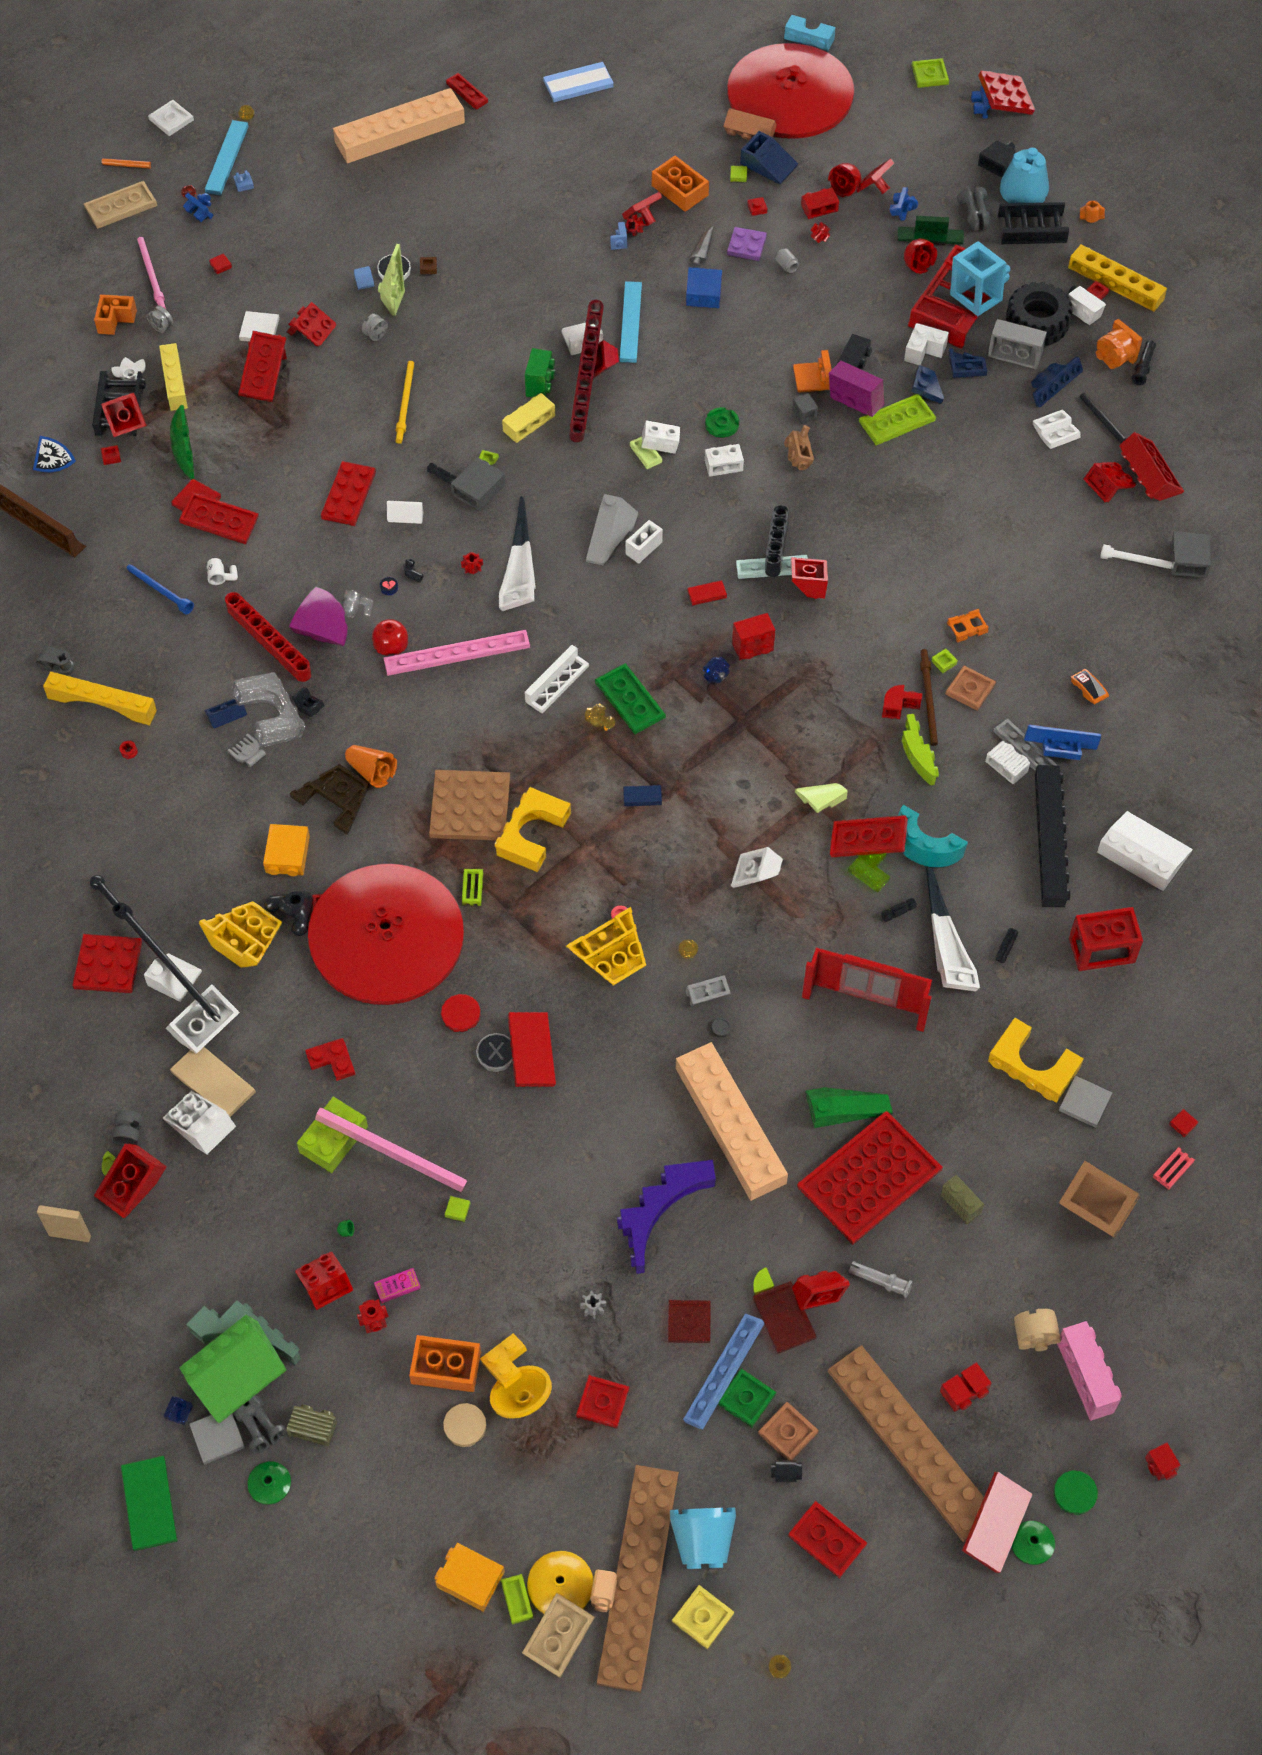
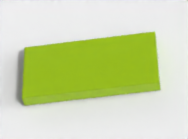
M918 394L880 409L873 417L865 415L859 418V423L876 446L936 421V416Z

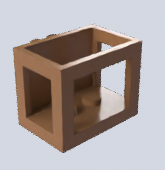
M1084 1161L1059 1204L1115 1238L1141 1196L1126 1185Z

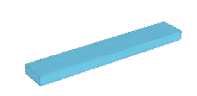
M232 120L206 184L205 193L222 195L249 127L248 122Z
M625 282L620 362L637 363L642 282Z

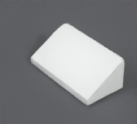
M387 501V521L421 524L423 521L422 502Z

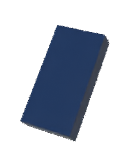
M661 785L623 787L624 806L662 805Z

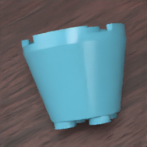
M1036 148L1021 150L1014 154L1001 179L1000 193L1008 203H1043L1049 192L1046 160Z
M723 1508L683 1509L682 1514H679L678 1510H670V1521L682 1564H687V1569H699L701 1564H709V1568H723V1563H727L736 1519V1508H726V1512H723Z

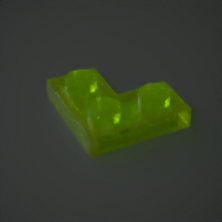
M887 853L860 855L848 867V872L876 892H879L890 880V876L877 867L886 858Z

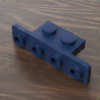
M1079 357L1073 358L1066 365L1050 364L1047 369L1031 381L1032 387L1038 388L1032 394L1036 407L1040 408L1083 372Z

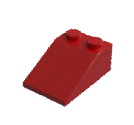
M125 1143L94 1196L120 1216L126 1218L157 1184L167 1166L138 1145Z

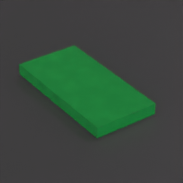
M626 663L595 679V684L634 734L666 718V714Z
M160 1456L121 1465L133 1551L177 1542L165 1457Z

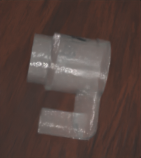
M347 590L344 592L341 605L346 613L345 616L354 617L358 611L359 604L365 605L363 614L370 616L373 600L362 597L361 594L355 591Z

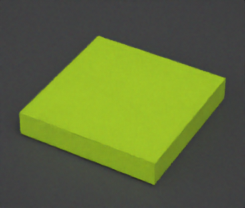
M943 58L912 61L911 66L918 88L949 85V78Z

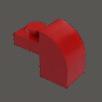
M897 685L890 688L885 694L882 717L900 720L902 708L920 710L922 693L904 691L905 685Z

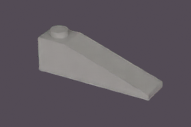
M604 494L586 562L604 565L615 552V548L619 543L624 541L628 532L633 530L638 517V511L621 497Z

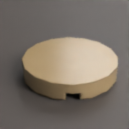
M468 1403L452 1407L446 1414L443 1422L447 1438L454 1445L460 1447H469L476 1444V1442L483 1438L486 1431V1418L482 1410Z

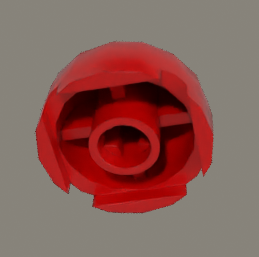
M841 163L833 167L828 176V181L832 185L830 188H833L835 194L840 197L854 194L860 187L862 180L859 169L851 163Z
M925 239L913 240L904 251L906 266L918 274L929 271L927 268L930 265L933 266L937 259V249L932 242Z
M386 619L379 622L373 629L372 634L374 649L384 656L402 653L408 646V634L405 626L394 619Z

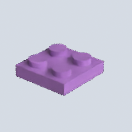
M734 227L727 255L760 261L767 233Z

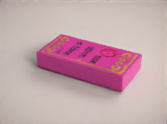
M413 1268L374 1282L381 1304L421 1289Z

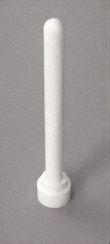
M1103 544L1100 558L1108 560V558L1115 557L1169 569L1172 566L1171 561L1117 551L1111 548L1110 545Z

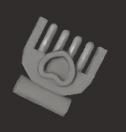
M247 734L243 740L248 745L242 741L239 742L242 747L236 744L241 753L235 747L227 751L237 761L245 762L248 767H252L266 753L263 749H260L258 741Z

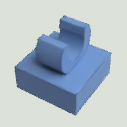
M247 170L244 174L239 175L237 172L233 176L238 192L254 188L250 173Z

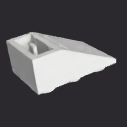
M192 1090L163 1117L164 1121L205 1154H208L236 1127L225 1110Z

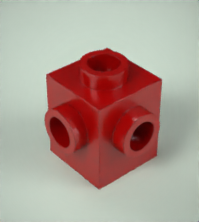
M379 1299L375 1301L367 1300L359 1306L360 1313L357 1314L360 1327L365 1326L366 1333L377 1332L387 1327L385 1318L389 1316L385 1305H380Z

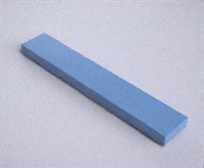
M748 1314L744 1315L683 1419L685 1423L703 1430L765 1323L762 1319Z

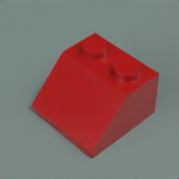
M821 1271L814 1276H800L797 1278L792 1289L801 1311L839 1302L850 1286V1283L836 1271Z

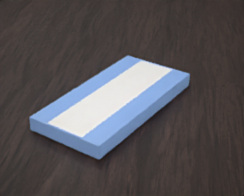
M603 62L543 77L553 102L613 87V81Z

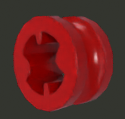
M124 741L119 747L120 753L126 759L134 758L138 753V749L133 741Z

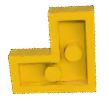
M513 1333L481 1357L480 1361L506 1389L522 1376L521 1371L512 1362L526 1352L527 1349Z

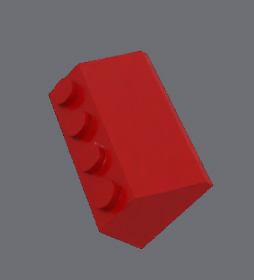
M1134 432L1119 445L1122 450V456L1129 461L1130 469L1138 475L1137 480L1146 488L1145 492L1148 497L1161 501L1184 492L1152 440Z

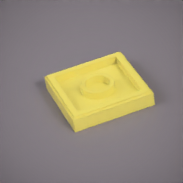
M698 1585L672 1619V1622L708 1650L732 1618L734 1611L702 1586Z

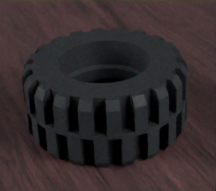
M1031 282L1030 285H1022L1021 288H1017L1011 294L1005 321L1047 332L1044 345L1049 346L1053 342L1060 341L1066 335L1072 316V303L1068 295L1063 293V290L1059 287L1056 288L1053 284L1048 285L1045 282ZM1042 311L1050 315V317L1038 318L1030 315L1028 312Z

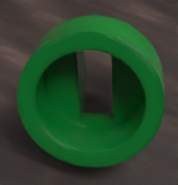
M351 1220L341 1221L337 1226L338 1234L343 1237L353 1236V1222Z

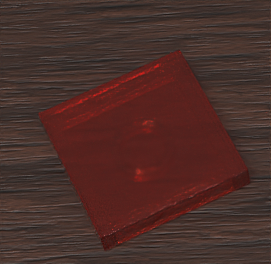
M669 1300L668 1343H710L711 1301Z

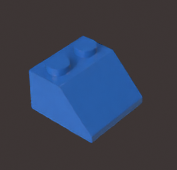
M689 267L686 306L719 308L722 270Z

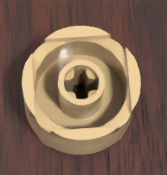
M1036 1309L1034 1314H1029V1311H1025L1014 1317L1019 1349L1035 1348L1036 1351H1045L1048 1349V1345L1061 1342L1057 1317L1053 1310Z

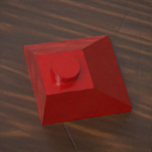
M604 340L598 344L593 379L619 362L618 349Z
M134 392L101 404L113 437L147 426Z
M791 557L792 582L807 597L825 599L828 584L827 560Z

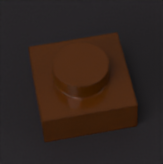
M420 257V274H437V257Z

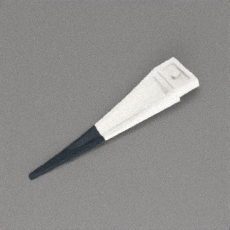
M522 496L519 500L512 549L499 592V608L502 611L534 601V589H536L525 501Z
M926 866L937 971L941 974L943 987L977 991L980 988L977 971L951 920L933 867Z

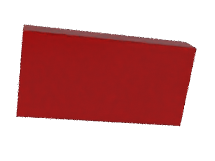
M722 580L687 589L692 606L727 598Z

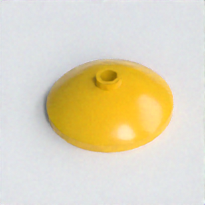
M537 1366L518 1367L522 1376L506 1389L497 1381L490 1393V1403L493 1410L504 1418L514 1419L528 1416L541 1408L548 1399L552 1389L551 1379L544 1369Z
M555 1551L542 1556L532 1566L528 1575L527 1589L531 1602L541 1613L545 1614L556 1593L582 1609L587 1606L591 1599L593 1587L592 1572L587 1563L578 1555L567 1551ZM562 1577L564 1579V1582L562 1584H558L556 1582V1579Z

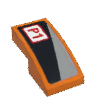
M1084 669L1071 676V683L1081 689L1083 697L1094 705L1109 697L1103 685L1088 670Z

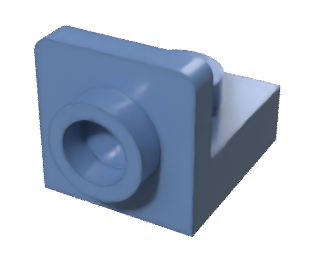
M618 222V230H615L616 235L610 236L611 250L627 248L625 222Z

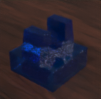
M172 1396L163 1416L165 1419L185 1425L193 1405L191 1402Z

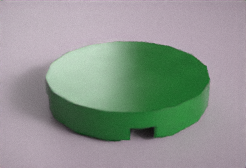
M724 407L715 408L707 414L705 419L706 430L715 437H730L739 428V417L731 409L726 410Z
M1072 1470L1063 1473L1058 1478L1054 1486V1498L1057 1505L1063 1511L1074 1515H1081L1094 1507L1098 1498V1489L1095 1481L1088 1474Z

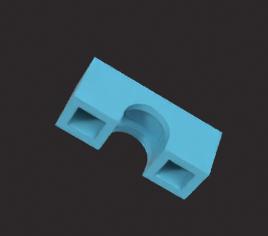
M791 15L785 26L784 39L816 47L827 52L835 38V27L821 23L817 29L806 28V19Z

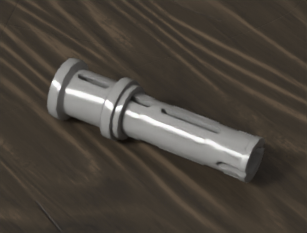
M855 1261L852 1262V1266L849 1269V1274L881 1285L888 1292L899 1293L906 1299L913 1284L912 1280H903L898 1278L896 1274L887 1275Z

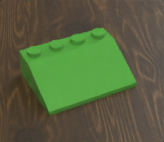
M248 1315L243 1316L179 1367L190 1387L218 1423L225 1420L287 1370L259 1322Z

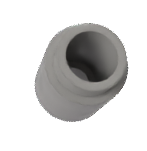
M785 248L777 252L775 260L786 272L793 273L798 269V259L789 249Z

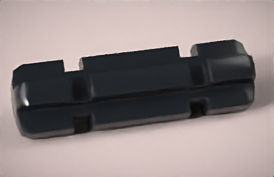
M430 463L427 466V472L432 475L435 474L434 476L445 482L448 481L450 485L457 478L454 474L450 475V472L439 466L437 468V465L434 463Z
M910 898L906 902H901L891 907L890 910L882 911L881 917L884 922L892 920V917L896 918L907 913V910L915 909L917 903L914 898Z
M1013 928L1008 929L996 955V961L1005 963L1018 936L1017 930Z

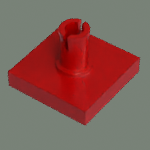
M888 159L873 169L861 181L857 192L859 193L873 183L880 190L881 194L887 192L890 186L887 185L881 176L894 164L892 159Z
M660 192L631 206L622 214L624 219L626 220L627 217L640 213L646 226L654 223L656 220L649 208L662 198Z

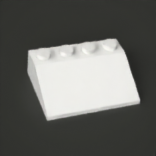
M1127 811L1102 838L1097 853L1164 891L1193 849Z

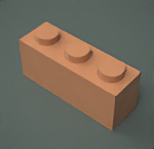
M729 108L723 127L729 135L736 136L738 134L744 139L751 140L758 131L773 138L777 124L775 120Z

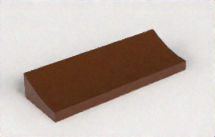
M0 484L1 510L74 558L87 547L76 539L73 531Z

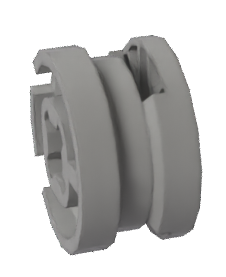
M156 306L154 311H150L147 314L149 324L160 333L165 332L167 327L173 325L171 315L162 306Z
M371 314L368 316L367 322L364 321L362 324V332L369 336L371 340L377 341L385 335L388 323L378 314Z

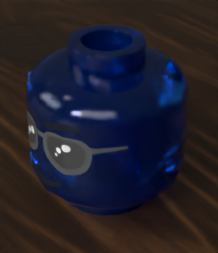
M721 656L719 658L712 657L703 666L705 673L703 676L709 683L712 681L721 683L729 675L730 665Z

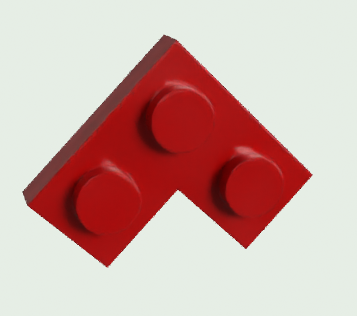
M343 1038L305 1050L311 1070L331 1064L336 1081L356 1075Z

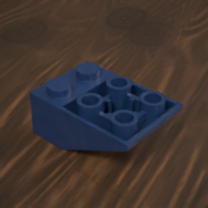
M758 131L741 149V165L747 166V168L780 185L798 166V163L771 136L761 131Z

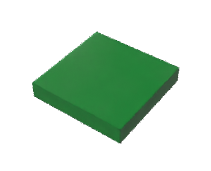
M741 1368L727 1387L718 1405L753 1428L775 1397L776 1391Z

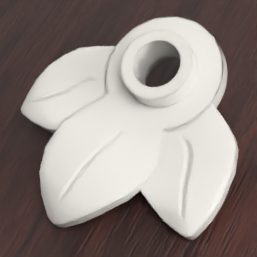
M125 357L120 367H112L111 369L113 375L122 378V380H137L138 371L143 373L146 365L143 359L133 363Z

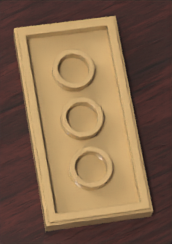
M144 181L84 203V208L97 229L157 206L155 198Z
M205 1047L197 1054L190 1050L170 1069L171 1073L191 1090L225 1110L229 1117L256 1093L252 1086Z

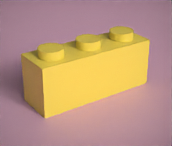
M540 393L502 420L503 432L516 443L555 417V404Z

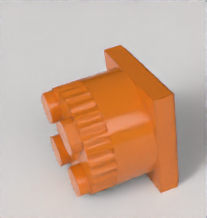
M1117 319L1113 323L1112 330L1098 340L1096 356L1099 360H1103L1110 369H1115L1126 361L1134 364L1137 361L1143 338L1120 319Z

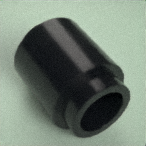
M775 1460V1464H771V1478H775V1482H797V1480H802V1462H796V1460Z

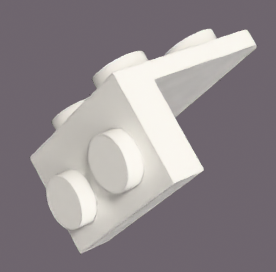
M586 323L562 329V335L571 355L579 354L582 351ZM600 330L599 342L603 340L602 330Z

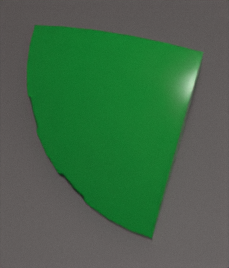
M180 405L171 421L170 442L179 467L192 480L195 477L189 427L184 405Z

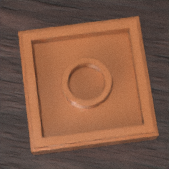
M963 666L946 690L945 695L978 711L994 688L996 681Z
M788 1402L758 1431V1434L786 1460H793L819 1433V1430Z

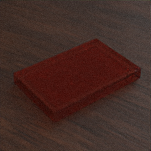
M791 1281L756 1294L752 1298L765 1323L764 1325L777 1354L817 1338L805 1310L800 1311Z

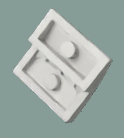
M1064 410L1032 421L1037 433L1050 449L1080 438V431L1071 424V417Z

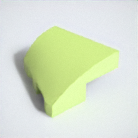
M837 783L795 789V793L805 804L809 803L816 813H819L828 806L832 808L847 799L848 792L842 785Z

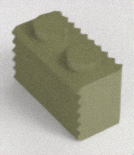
M958 1175L953 1176L943 1184L940 1197H943V1200H946V1203L952 1206L951 1209H954V1212H957V1215L963 1218L962 1221H965V1224H969L982 1213L985 1204Z
M302 1404L301 1407L294 1406L286 1430L289 1436L329 1446L337 1420L330 1411L322 1410L320 1413L313 1411L312 1407Z

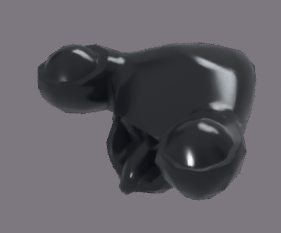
M294 891L266 898L264 901L266 910L275 912L280 909L288 917L296 919L291 929L296 936L306 934L309 928L308 918L312 907L310 892Z

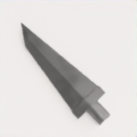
M713 226L705 231L690 257L695 268L699 266L700 262L706 261Z

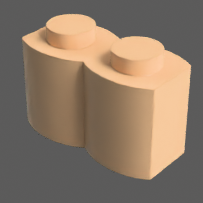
M599 1569L595 1571L591 1592V1605L595 1607L594 1610L607 1612L613 1607L617 1584V1574L615 1572Z

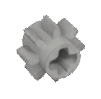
M591 1291L590 1295L582 1296V1300L585 1303L580 1304V1309H585V1317L590 1315L595 1319L599 1313L601 1315L604 1314V1310L601 1307L606 1306V1301H601V1293L596 1295ZM591 1303H595L596 1307H591Z

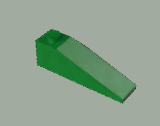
M828 1087L805 1091L814 1128L879 1117L885 1111L893 1114L888 1094Z

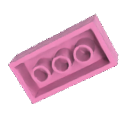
M1087 1321L1063 1328L1060 1334L1061 1342L1057 1343L1089 1420L1092 1421L1113 1414L1122 1396L1119 1387L1113 1383V1374L1110 1367L1106 1366L1103 1360V1350L1096 1344V1335L1093 1328L1089 1327Z

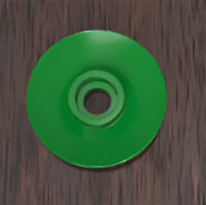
M268 1461L259 1464L249 1475L247 1483L249 1493L255 1501L261 1504L271 1505L280 1502L286 1497L291 1487V1477L288 1470L278 1462ZM266 1478H272L271 1483L266 1484L264 1482Z
M1026 1521L1020 1524L1011 1547L1016 1557L1022 1562L1030 1565H1039L1049 1560L1055 1549V1539L1046 1525L1037 1521ZM1035 1537L1038 1543L1033 1544L1030 1538Z

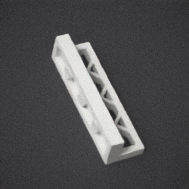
M571 645L525 691V702L543 714L589 667V663L578 656V648ZM576 661L582 666L579 669H571V665ZM570 674V678L567 681H559L561 675ZM558 686L556 692L548 693L547 689L549 687ZM540 698H546V703L543 706H540L535 701Z

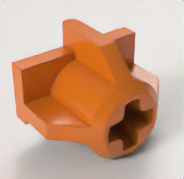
M1089 201L1080 208V220L1085 219L1087 222L1094 223L1099 219H1105V208L1097 201Z

